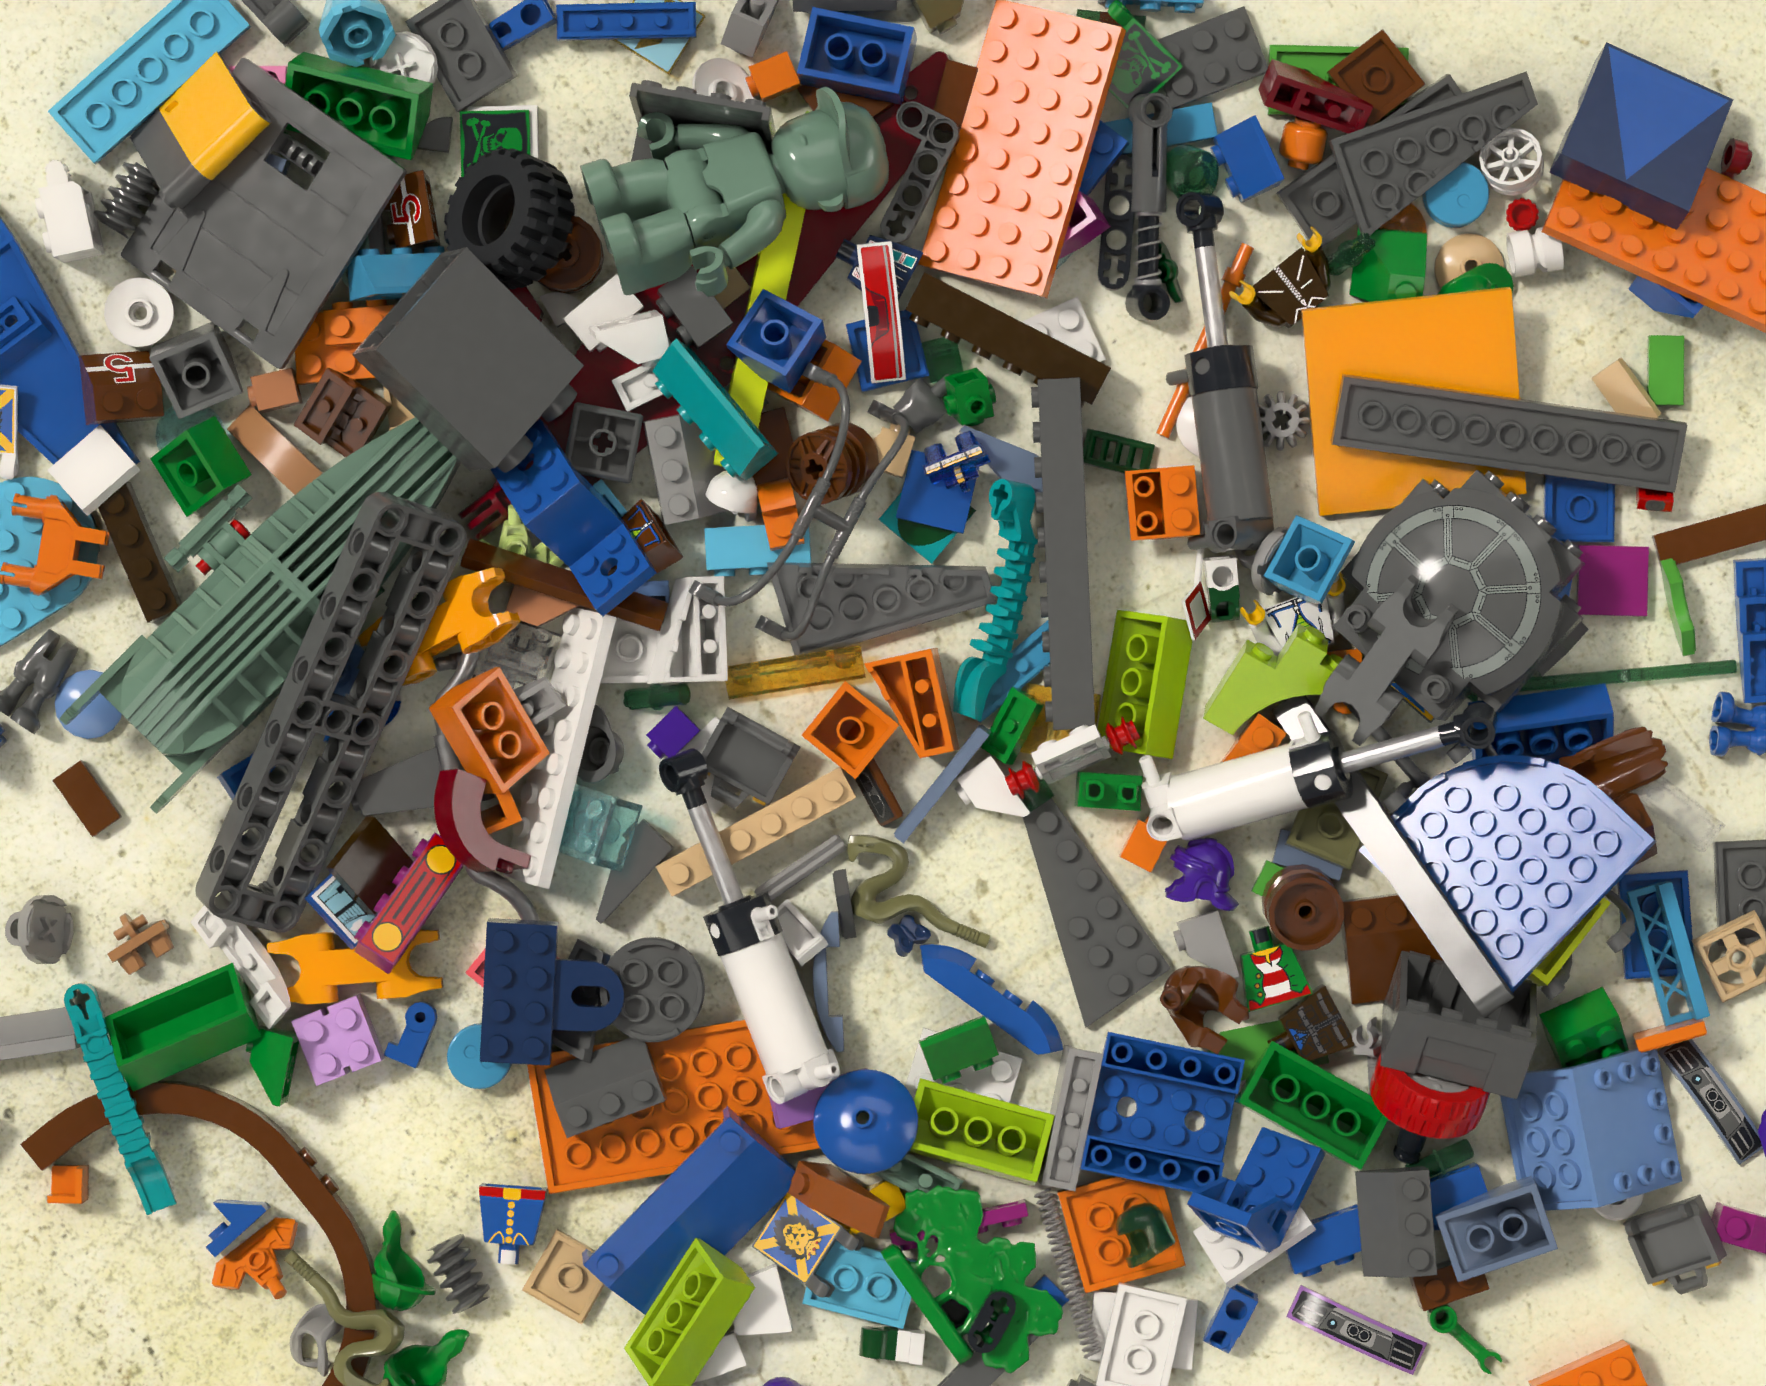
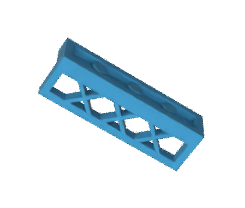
M1663 881L1626 892L1635 917L1636 928L1664 1026L1689 1019L1699 1020L1709 1017V1010L1672 882ZM1655 892L1659 906L1653 917H1650L1640 911L1637 897ZM1660 913L1662 914L1664 924L1657 921ZM1643 918L1650 921L1646 929ZM1654 924L1665 929L1668 935V940L1662 951L1651 946L1649 943L1648 935ZM1670 946H1671V949H1672V953H1673L1674 958L1671 957V956H1669L1668 954H1666L1667 951L1669 950ZM1652 951L1659 954L1656 962L1654 960ZM1664 957L1675 963L1678 970L1672 984L1660 979L1657 969ZM1679 980L1681 981L1683 991L1676 988ZM1661 984L1669 988L1665 996ZM1673 991L1686 998L1689 1011L1670 1017L1667 1002Z

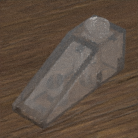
M1663 776L1627 792L1637 793L1648 812L1698 852H1705L1726 826L1697 801Z

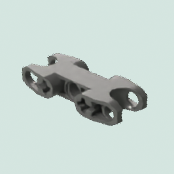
M1412 574L1396 592L1380 604L1367 623V626L1378 633L1380 637L1363 661L1360 663L1347 654L1325 682L1323 692L1313 711L1322 717L1335 703L1345 702L1352 705L1357 710L1360 718L1358 729L1352 741L1359 746L1392 716L1403 700L1404 695L1391 685L1410 658L1424 668L1446 640L1452 622L1459 610L1450 604L1436 619L1420 617L1414 611L1411 601L1420 580Z

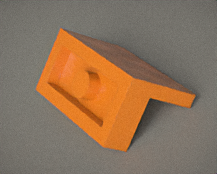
M509 789L503 794H496L500 804L481 811V819L488 834L522 821Z

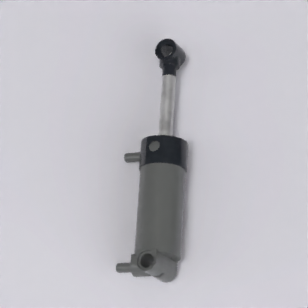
M1187 192L1177 202L1176 215L1181 224L1186 226L1187 233L1193 234L1208 347L1184 355L1186 369L1168 372L1166 375V382L1170 386L1188 382L1189 395L1192 398L1208 523L1204 524L1205 534L1189 537L1187 544L1191 550L1209 548L1212 553L1231 550H1258L1262 541L1274 530V517L1257 396L1258 383L1253 346L1228 345L1213 231L1218 229V224L1224 215L1223 203L1214 194Z

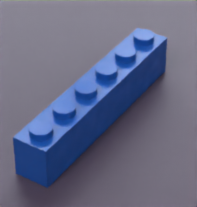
M1475 1162L1430 1178L1434 1231L1440 1230L1435 1215L1488 1192L1479 1165ZM1355 1204L1310 1220L1316 1230L1287 1249L1286 1254L1294 1274L1301 1273L1302 1277L1321 1272V1265L1334 1261L1335 1265H1341L1354 1260V1254L1361 1251L1358 1205Z

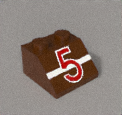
M424 170L408 173L404 176L384 208V211L390 210L392 224L386 225L389 244H396V248H412V250L441 246L429 176Z
M149 351L79 356L86 425L149 421L164 416L161 381L150 361Z

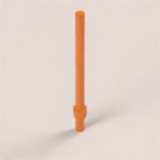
M1241 243L1231 267L1226 268L1221 279L1224 281L1221 287L1224 315L1232 299L1229 292H1235L1237 287H1241L1242 284L1239 281H1244L1246 275L1243 272L1254 250L1253 247ZM1205 325L1193 352L1208 348ZM1188 382L1177 385L1157 429V434L1169 439L1178 415L1188 397Z

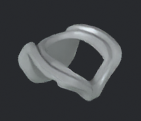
M319 1304L309 1309L299 1320L290 1336V1352L293 1359L302 1366L318 1367L317 1371L323 1377L328 1374V1369L331 1366V1362L328 1360L326 1341L337 1334L343 1327L336 1323L329 1315L325 1304ZM305 1334H310L315 1338L318 1347V1359L303 1358L302 1338Z

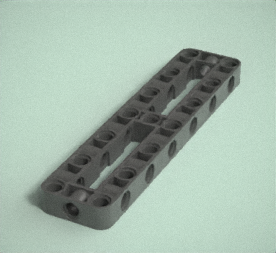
M385 492L372 493L363 502L320 600L318 609L312 618L196 884L195 892L197 898L213 915L279 933L290 931L299 921L307 903L304 898L312 891L465 545V529L445 512ZM388 510L386 516L382 518V515ZM399 542L413 545L414 547L405 568L401 567L385 603L387 609L377 631H373L357 667L359 672L350 693H346L345 696L333 693ZM358 575H360L359 578H358L355 582H353L354 579H355ZM330 639H332L331 642H330L327 646H325L326 643H327ZM315 733L330 736L322 756H318L302 792L304 797L294 819L291 818L276 851L275 857L277 859L267 881L259 883L258 886L249 884Z

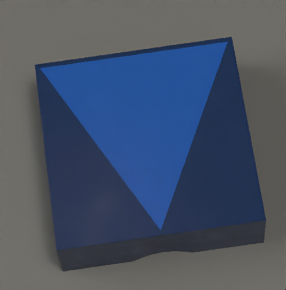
M1606 42L1592 66L1578 100L1576 116L1565 132L1549 173L1593 193L1614 198L1631 210L1677 230L1691 209L1734 99Z

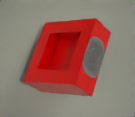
M1636 487L1637 509L1672 512L1674 503L1673 492Z

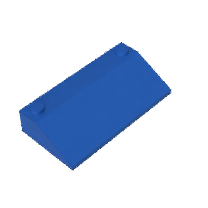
M728 1106L723 1110V1122L594 1253L587 1248L582 1252L583 1265L605 1286L645 1315L695 1238L703 1240L725 1256L789 1191L796 1169Z

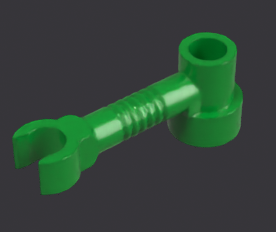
M1445 1304L1427 1310V1319L1430 1326L1439 1333H1449L1477 1359L1479 1367L1485 1373L1491 1374L1490 1370L1484 1365L1487 1357L1494 1356L1498 1361L1502 1362L1500 1355L1496 1351L1486 1349L1469 1332L1464 1330L1457 1322L1456 1312L1449 1305ZM1444 1311V1316L1436 1320L1437 1313Z

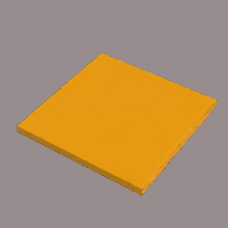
M1510 287L1301 309L1319 516L1395 508L1403 502L1422 479L1430 483L1436 479L1451 492L1454 488H1461L1476 470L1484 475L1488 470L1491 471L1504 483L1501 490L1507 495L1510 491L1517 495L1527 494L1524 471L1338 446L1331 443L1342 374L1520 399L1512 289Z

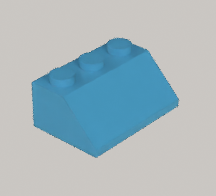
M444 246L424 248V253L412 254V248L391 249V254L380 255L379 249L358 250V256L354 257L347 267L350 301L402 298L435 259L445 252Z

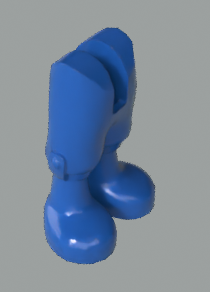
M1719 692L1713 705L1712 722L1745 724L1754 727L1755 730L1746 732L1731 730L1722 726H1712L1709 734L1711 755L1725 756L1729 748L1736 746H1746L1750 752L1759 756L1766 753V704L1755 706L1751 710L1743 709L1735 705L1734 697L1731 693Z

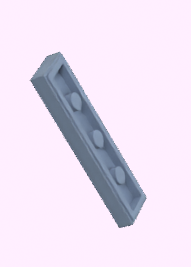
M982 724L975 729L894 832V837L903 844L988 738L991 733L988 728Z

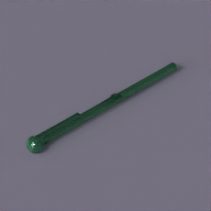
M1734 659L1531 677L1519 692L1581 687L1603 683L1617 684L1733 674L1737 672V665ZM1472 691L1467 699L1472 702L1478 701V696Z

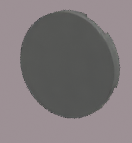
M644 937L625 944L609 959L606 965L618 974L624 988L623 1007L618 1017L612 1022L621 1032L635 1040L661 1042L680 1035L695 1021L704 1002L705 982L697 960L682 945L666 938ZM600 987L602 1006L610 1000V994L604 987Z

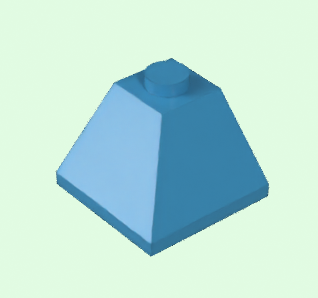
M1296 515L1264 577L1281 591L1306 602L1322 604L1355 541Z

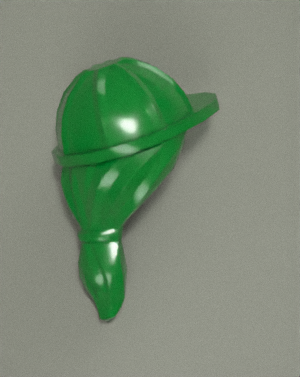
M392 1210L383 1226V1248L377 1254L374 1261L375 1271L372 1272L373 1288L377 1300L383 1306L392 1310L405 1311L419 1304L425 1295H435L436 1289L425 1283V1277L419 1266L401 1248V1219L398 1213Z
M463 1329L451 1330L434 1346L415 1344L404 1347L385 1361L383 1380L388 1378L391 1386H442L447 1377V1363L451 1358L462 1352L464 1344L470 1336L469 1331Z

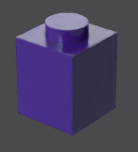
M675 706L646 734L651 740L647 746L660 759L664 756L671 757L678 754L701 729L678 706Z

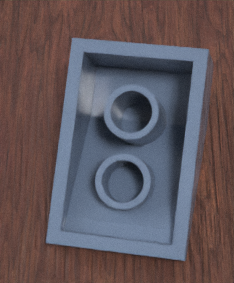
M1532 1176L1496 1187L1435 1215L1458 1282L1558 1249L1537 1185Z

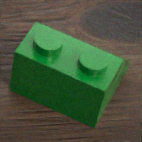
M215 416L187 429L150 458L186 517L193 515L230 492L237 484H241L252 475Z
M983 1015L918 1040L933 1080L940 1078L942 1084L962 1077L960 1070L972 1065L975 1071L993 1065L994 1061L992 1058L999 1055L987 1020Z

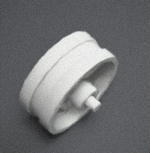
M1507 128L1488 142L1480 151L1479 161L1482 173L1489 187L1500 194L1514 196L1526 193L1536 186L1542 177L1544 161L1540 144L1531 133L1523 129ZM1514 142L1526 145L1518 151L1514 147ZM1508 143V147L1503 149V151L1498 149L1500 145ZM1533 149L1535 150L1537 161L1522 159ZM1491 153L1501 159L1500 161L1486 164ZM1522 167L1533 169L1525 177L1521 173ZM1504 168L1499 180L1489 174V172ZM1509 176H1517L1518 180L1515 181H1507Z

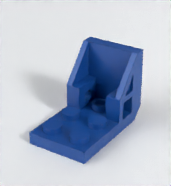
M1262 1127L1236 1180L1233 1181L1221 1177L1193 1191L1187 1205L1211 1231L1270 1253L1281 1245L1325 1156V1152L1319 1147Z

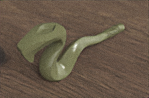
M849 835L847 854L850 862H854L859 853L866 852L884 855L893 863L892 868L885 873L868 878L857 886L851 896V906L854 915L876 924H882L904 912L916 911L922 914L937 929L986 948L990 935L942 915L929 900L919 895L907 894L896 896L883 902H877L875 899L880 892L893 886L903 878L909 865L908 854L900 844L877 836Z
M292 1250L285 1257L284 1261L321 1295L329 1315L336 1323L345 1328L377 1330L379 1333L374 1339L351 1343L337 1354L333 1370L338 1381L343 1386H391L388 1378L376 1384L362 1377L353 1369L351 1361L358 1357H382L392 1353L400 1346L404 1339L405 1326L385 1309L352 1312L345 1309L341 1305L332 1286Z

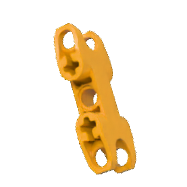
M492 567L458 576L447 583L443 592L445 602L437 606L402 686L420 683L436 674L437 669L433 657L457 644H460L464 654L481 651L499 642L521 622L518 612L511 613L507 611L492 615L489 610L488 599L491 591L505 579L503 569ZM383 616L358 637L361 647L367 646L373 631H377Z
M420 929L390 974H387L354 952L355 948L335 949L334 932L307 933L287 940L267 943L268 953L291 955L299 962L301 968L300 979L295 985L287 987L290 1002L305 1005L338 1002V985L376 982L377 999L409 997L416 993L443 988V977L418 975L412 969L409 962L411 951L416 945L440 940L439 930Z

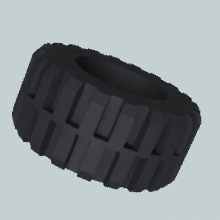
M497 149L492 151V153L489 152L479 157V162L471 163L465 169L467 172L465 176L459 177L455 184L457 188L453 195L450 194L447 203L450 206L448 213H445L444 223L447 225L444 237L449 245L447 247L448 251L467 247L507 289L523 288L533 284V280L538 281L546 276V270L554 268L559 261L557 257L560 252L565 251L568 245L566 243L568 234H572L574 225L571 222V217L575 215V206L571 202V199L574 197L566 177L554 165L516 149ZM514 207V211H513V215H512V218H511V220H510V223H509V225L507 226L506 230L504 231V228H505V224H506V220H507V218H508V215H509V213L511 212L512 208Z

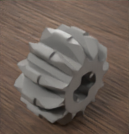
M1279 391L1276 404L1270 394L1264 396L1268 409L1259 404L1260 414L1263 415V417H1260L1263 427L1262 434L1266 433L1268 435L1264 441L1265 447H1269L1273 439H1277L1276 448L1278 451H1282L1284 449V438L1293 448L1297 446L1293 433L1301 438L1306 437L1307 432L1299 428L1298 425H1308L1311 420L1307 417L1299 418V414L1308 408L1306 404L1299 406L1297 409L1293 407L1298 399L1297 395L1293 394L1289 398L1288 403H1285L1284 391ZM1275 412H1280V416L1284 414L1288 416L1289 420L1285 423L1287 429L1281 430V426L1277 428L1273 426L1272 421L1276 419Z

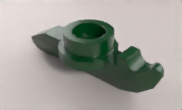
M1161 241L1159 243V254L1162 257L1159 259L1158 269L1162 273L1158 277H1160L1162 283L1166 284L1168 294L1173 301L1180 303L1183 302V296L1177 279L1179 273L1178 266L1171 259L1167 246Z

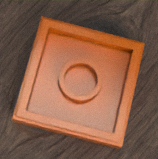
M1689 1019L1668 1026L1661 1025L1633 1033V1037L1638 1051L1643 1053L1704 1036L1707 1030L1703 1019Z

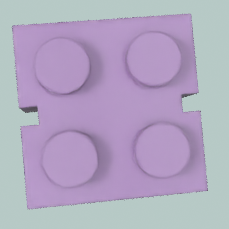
M361 993L328 1006L329 1014L324 1007L291 1021L316 1086L348 1074L350 1072L348 1066L354 1072L385 1059Z

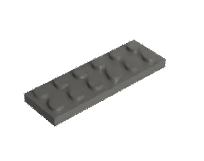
M1446 74L1377 123L1463 93L1451 75ZM1333 154L1276 193L1307 240L1313 235L1310 229L1311 226L1322 236V247L1357 223Z

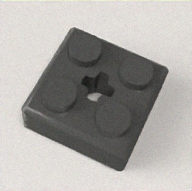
M577 402L574 404L565 455L581 475L630 483L643 416L637 413ZM601 433L608 434V440L613 442L612 448H606L605 453H599L598 446L593 445V439L600 438Z

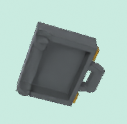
M727 707L702 752L707 764L708 776L711 773L715 775L711 797L732 809H735L749 795L754 796L752 800L763 806L765 804L769 805L801 746ZM722 779L741 789L740 795L738 796L719 786Z
M1701 1194L1631 1217L1623 1223L1630 1246L1648 1285L1656 1286L1669 1280L1674 1289L1681 1295L1704 1288L1708 1283L1706 1269L1718 1266L1722 1263L1721 1260L1727 1256ZM1689 1271H1695V1276L1683 1280L1679 1276Z

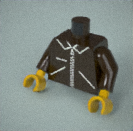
M1310 227L1313 235L1307 241H1305L1300 233L1297 234V240L1305 248V251L1302 247L1299 248L1253 286L1240 280L1239 283L1244 287L1241 295L1238 296L1233 291L1229 292L1230 297L1241 303L1256 321L1276 328L1283 326L1290 328L1300 319L1302 320L1301 309L1317 308L1320 303L1329 297L1327 292L1331 287L1329 262L1321 245L1322 236L1314 227Z

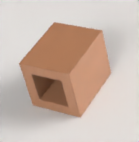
M293 368L250 377L252 386L247 387L250 404L252 407L257 406L259 412L265 413L303 404L299 384H297L296 372Z

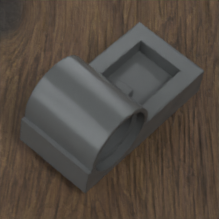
M242 0L284 47L310 25V22L289 0Z

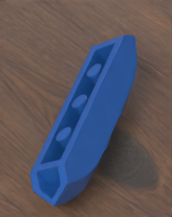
M920 945L924 973L1035 1054L1040 1055L1063 1050L1062 1041L1055 1024L1045 1010L1034 1000L1023 1010L1020 1008V1005L1023 1003L1021 999L1007 989L1003 995L991 987L995 981L978 969L973 974L969 971L977 960L970 954L944 945Z

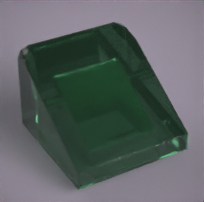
M945 337L922 342L931 383L938 382L947 373L953 375L963 372L958 344Z

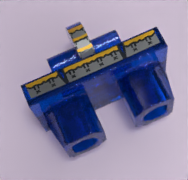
M971 431L959 434L954 438L959 450L957 453L947 456L942 443L934 444L924 449L926 465L922 467L932 485L944 481L947 489L959 485L963 493L971 491L968 481L980 477L977 468L991 462L987 451L981 443L979 444Z

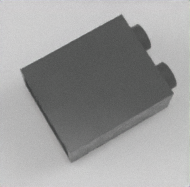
M467 247L441 253L352 354L469 471L498 467L503 473L516 467L532 449L533 442L525 433L537 419L542 416L547 422H550L571 405L577 396V391L569 382L584 366Z

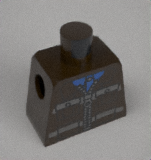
M1323 984L1316 987L1312 991L1313 994L1305 996L1278 1017L1285 1032L1268 1040V1044L1274 1041L1290 1051L1295 1050L1297 1055L1308 1061L1355 1045L1348 1027L1326 986Z

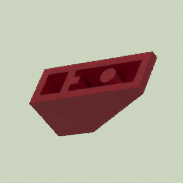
M1274 59L1271 60L1258 89L1264 106L1347 134L1363 129L1373 109L1371 103L1314 74Z

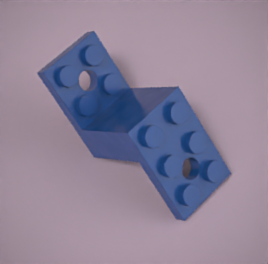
M539 419L525 433L533 442V447L527 456L516 467L506 473H503L498 467L490 470L524 525L571 569L593 607L603 617L657 572L617 509L572 466L548 426ZM533 460V465L525 470L527 464ZM617 565L616 571L608 576L609 570Z

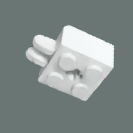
M57 159L49 161L45 167L48 186L38 188L40 197L35 198L38 216L40 219L44 218L46 222L47 232L42 234L46 252L52 253L54 258L63 263L104 255L98 220L93 214L95 206L92 193L72 181L71 174L69 173L70 170L65 163L62 164V161Z

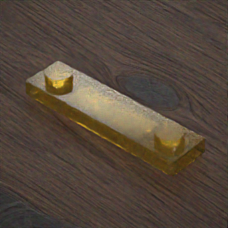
M861 645L727 666L728 681L725 682L728 698L731 700L866 678Z

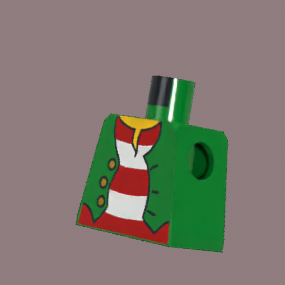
M1269 926L1250 930L1249 935L1254 950L1240 954L1245 1007L1249 1009L1248 1012L1313 994L1292 948L1287 947L1282 942L1274 944Z

